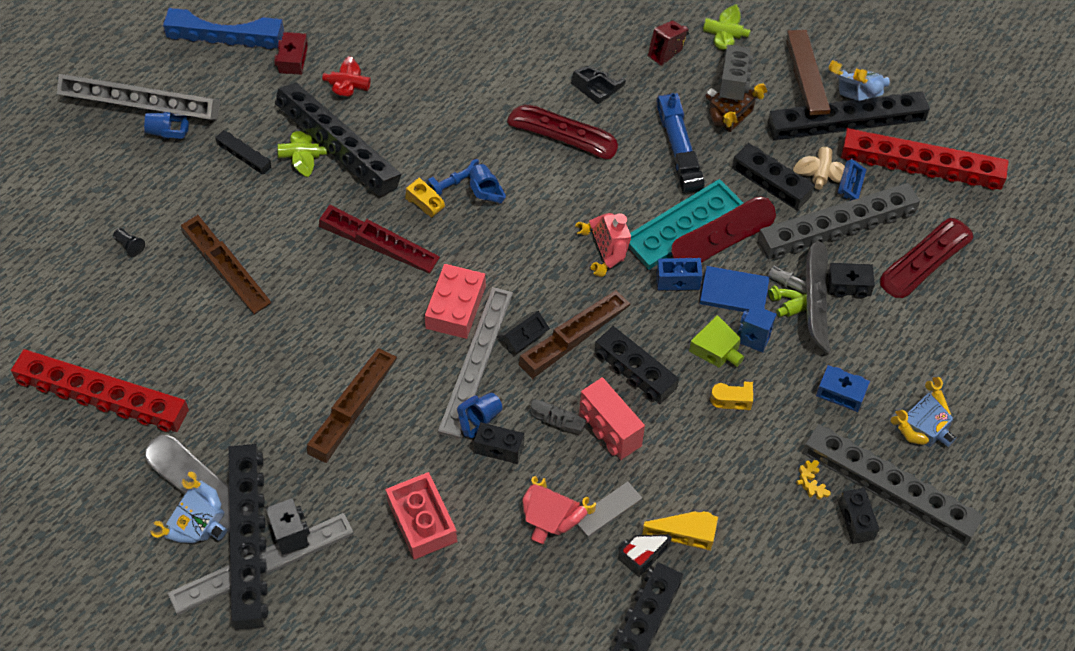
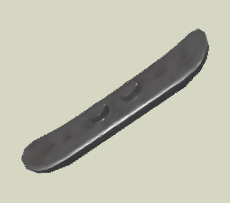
M817 241L810 246L806 258L807 325L812 339L822 350L830 354L826 301L828 251L823 243Z
M161 434L152 439L145 449V458L148 464L184 495L188 489L183 486L182 479H185L187 482L193 481L188 476V472H194L197 476V481L202 480L214 488L220 499L221 509L224 511V516L219 523L230 533L229 486L203 465L176 438ZM252 510L245 511V512L243 513V515H249V514H251L253 511H252Z

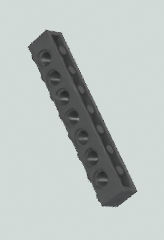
M905 183L762 228L759 232L758 242L768 259H779L790 252H801L817 241L821 243L828 240L836 241L847 234L855 235L862 229H873L884 222L892 223L897 218L903 216L911 217L916 213L920 200L910 184Z
M818 424L805 444L802 454L817 460L823 466L862 488L865 487L869 492L965 546L970 542L984 517L974 508L961 504L954 497L943 494L933 485L925 484L916 479L913 474L900 470L893 463L882 460L870 450L855 445L853 441L839 436L828 427ZM827 447H832L835 449V451H832ZM847 458H851L856 462H851ZM868 469L875 471V473L869 472ZM888 481H893L896 485H892ZM909 492L916 494L917 497L910 495ZM930 504L936 505L938 509L933 508ZM951 516H955L959 520H954Z

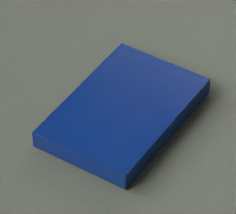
M707 266L700 304L741 312H749L752 304L765 309L769 277Z

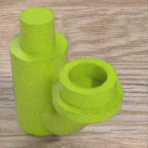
M775 285L768 290V295L772 301H780L782 297L792 298V300L783 303L782 307L776 310L778 317L784 315L790 317L807 310V294L802 295L794 290L779 289Z

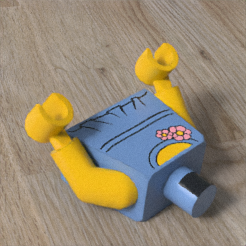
M933 377V382L927 381L925 383L926 389L933 393H928L908 413L904 410L896 411L897 416L891 418V423L893 425L899 424L898 429L910 443L931 447L939 440L949 447L957 438L948 431L953 417L943 392L939 390L943 386V381L940 377Z

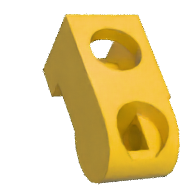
M420 178L406 188L405 199L410 203H415L431 218L445 207L442 198Z
M744 382L743 387L718 383L712 388L710 402L716 408L751 410L753 404V382Z

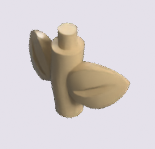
M821 147L818 150V158L807 156L800 159L794 166L793 171L798 175L813 176L815 188L820 190L827 183L828 177L832 181L840 183L845 166L839 162H832V150L828 147Z

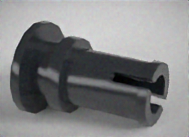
M118 228L113 233V238L123 245L131 257L137 256L144 250L145 241L142 238L130 235L123 228Z

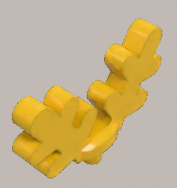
M807 460L804 466L801 465L799 468L801 475L799 476L800 480L796 481L797 485L802 484V487L807 490L809 497H813L814 493L818 500H821L823 496L829 497L831 492L825 489L826 485L816 486L817 481L813 480L815 478L814 474H818L820 471L817 468L819 462L814 460L811 463Z

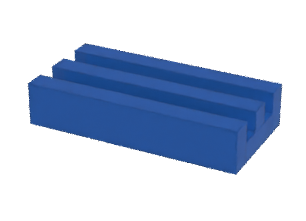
M853 159L846 161L838 193H844V197L846 199L850 197V201L859 198L866 169Z

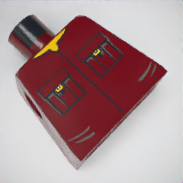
M670 21L656 27L653 31L647 56L663 66L682 50L685 37L689 35L688 28L684 25H679L675 21Z

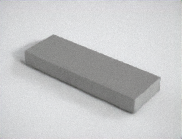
M626 482L597 502L595 512L587 514L576 526L589 539L642 502V497L629 482Z

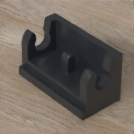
M535 311L517 321L499 334L497 338L501 342H506L508 345L506 349L509 352L514 351L517 353L550 328L540 312Z

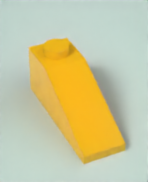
M690 512L644 522L642 535L669 534L672 537L671 542L711 551L718 517L713 516L709 512Z

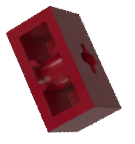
M283 32L282 40L278 42L279 54L275 55V66H278L279 73L302 75L308 50L307 34Z

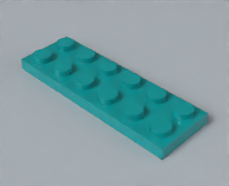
M718 179L631 232L628 248L650 270L657 265L658 259H666L672 256L671 246L677 238L715 220L743 204V202Z

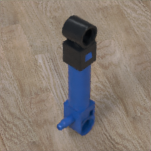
M672 93L657 96L658 112L663 128L666 127L675 158L674 166L680 180L682 193L698 192L705 187L702 171H699L700 164L696 151L692 150L683 121L684 112L679 95Z

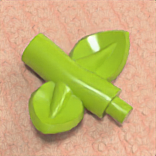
M732 5L725 9L719 15V21L706 18L703 29L705 32L715 34L713 41L719 49H727V45H734V38L741 39V36L749 38L750 30L743 29V25H738L740 22V10L737 5Z
M295 131L290 136L291 143L277 144L278 158L292 157L293 167L304 177H309L314 168V158H319V155H327V150L325 147H319V144H313L312 137L309 134Z

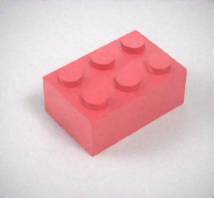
M444 264L425 313L426 329L467 339L486 287L485 273Z
M603 377L581 391L579 416L586 420V424L589 423L593 427V433L599 440L603 439L611 455H617L622 460L642 446L645 425Z
M429 472L385 489L387 502L414 560L457 542L456 528Z

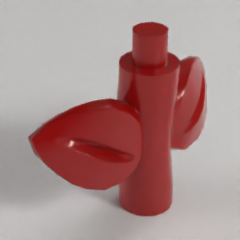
M348 56L343 61L339 72L324 73L322 77L323 81L333 85L332 91L342 96L353 95L355 88L369 91L371 85V78L360 76L361 69L351 56Z

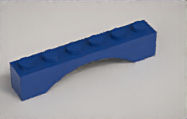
M174 8L168 9L163 24L166 37L171 39L200 40L210 43L220 42L229 45L240 44L248 47L260 46L267 49L278 48V42L282 40L284 32L282 19L263 17L245 24L219 25L201 20L188 10Z

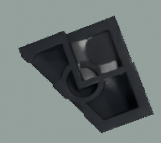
M584 66L573 71L571 84L599 104L626 84V80L621 78L617 81L609 78V73L598 71L590 66Z

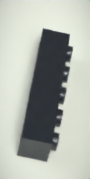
M223 130L215 137L218 146L260 174L264 175L272 168L268 157H264L259 151H255L250 145H246L241 139H237L230 132Z

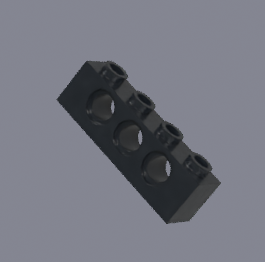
M749 142L734 156L732 169L796 211L812 196L814 184Z
M612 326L595 341V354L598 359L608 362L617 374H623L633 387H639L644 391L645 396L650 401H656L658 404H661L677 389L679 377L615 326Z

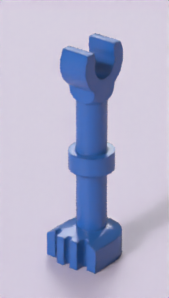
M473 160L467 169L459 173L454 172L450 174L449 178L439 183L434 177L429 178L426 183L440 196L443 189L453 184L457 185L461 180L469 177L470 170L474 166L479 165V160Z

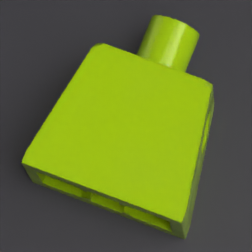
M718 315L690 343L689 352L718 368L727 360L738 367L745 357L737 351L741 341L740 337Z

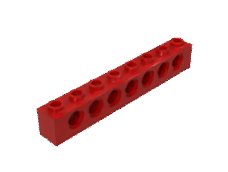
M848 128L841 154L842 159H853L870 166L878 165L887 167L890 170L898 169L907 171L910 174H923L930 178H944L951 182L959 181L971 186L988 187L991 190H1002L1007 179V159Z
M23 349L11 369L15 381L21 386L27 387L31 385L43 393L53 392L62 399L67 400L71 398L83 406L90 404L106 413L112 411L124 419L131 417L146 426L153 424L164 432H169L170 430L178 432L189 411L184 399Z

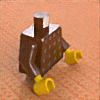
M758 84L754 89L749 90V93H744L743 100L719 97L720 93L710 89L705 98L711 102L709 115L715 126H724L729 132L734 130L754 111L756 98L760 100L764 98L763 93L768 92L765 84Z

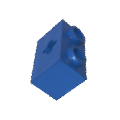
M701 258L658 259L656 270L657 290H700L702 281Z
M752 304L749 312L744 311L740 321L741 325L737 333L740 335V344L763 353L771 337L777 314Z
M828 365L816 396L858 412L870 381L859 375H853L838 367Z

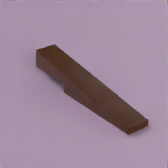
M789 30L786 43L794 63L793 72L809 114H830V107L807 30Z
M199 215L181 225V231L254 315L272 304L223 241L218 240Z
M615 290L555 328L552 336L520 355L518 365L534 379L628 308L631 303Z
M379 348L375 351L331 407L330 416L308 442V455L327 464L397 360L396 356Z

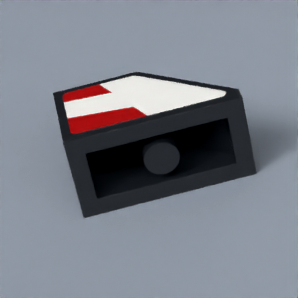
M669 534L634 535L630 540L626 539L619 546L618 560L640 577L670 547L672 537Z

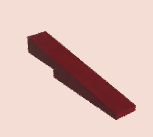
M329 204L319 219L320 228L429 274L440 259V256L368 219L363 222Z

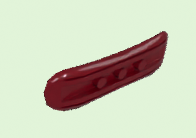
M526 104L513 109L507 119V123L510 126L557 139L603 159H612L617 153V140L607 131L538 106Z
M754 197L715 220L677 238L671 246L673 258H701L702 263L735 243L760 232V229L771 226L776 218L775 206L766 197Z
M946 219L920 243L883 272L880 278V286L885 292L895 298H904L910 295L938 267L973 240L972 230L959 219Z

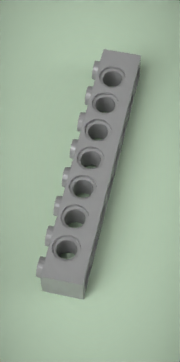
M59 74L57 94L206 119H218L219 99Z

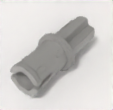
M775 265L771 268L768 274L770 279L783 284L785 288L789 286L804 294L807 293L806 282L795 277L793 272L789 273Z

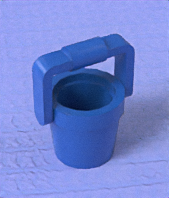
M171 112L145 114L144 132L146 134L162 136L163 138H184L188 132L189 122L187 121V115ZM171 121L181 122L180 131L171 130Z
M479 164L470 170V186L477 198L497 203L504 201L506 195L499 185L497 178L486 165Z
M488 393L480 398L472 396L457 407L458 418L464 436L469 438L475 437L480 422L489 424L502 411V403L498 396L493 393ZM468 418L475 426H477L471 431Z

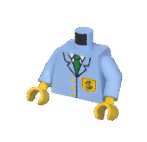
M834 60L831 61L828 68L831 72L838 75L839 94L857 101L883 95L884 87H888L890 83L887 75L882 76L863 69L856 68L855 73L850 74L845 70L840 71L842 64Z
M188 472V476L193 481L187 482L185 479H182V484L188 491L166 523L169 527L164 528L162 522L155 521L154 525L160 526L162 529L159 532L152 530L150 532L154 537L158 538L165 535V538L179 543H197L200 540H207L211 535L217 540H221L227 533V529L219 523L224 516V511L221 509L218 494L214 488L202 480L197 481V476L194 472Z

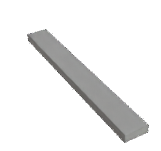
M492 287L438 429V434L460 440L463 431L460 426L457 407L477 394L513 292Z
M342 513L309 528L311 534L306 536L309 545L282 555L279 545L276 543L266 548V551H262V559L266 558L267 573H263V576L354 535L345 514ZM252 554V555H250V556H248V557H246V558H244V559H250V558H252V557L254 556V554ZM231 564L169 592L168 595L177 616L230 592ZM247 576L244 581H251L255 576Z

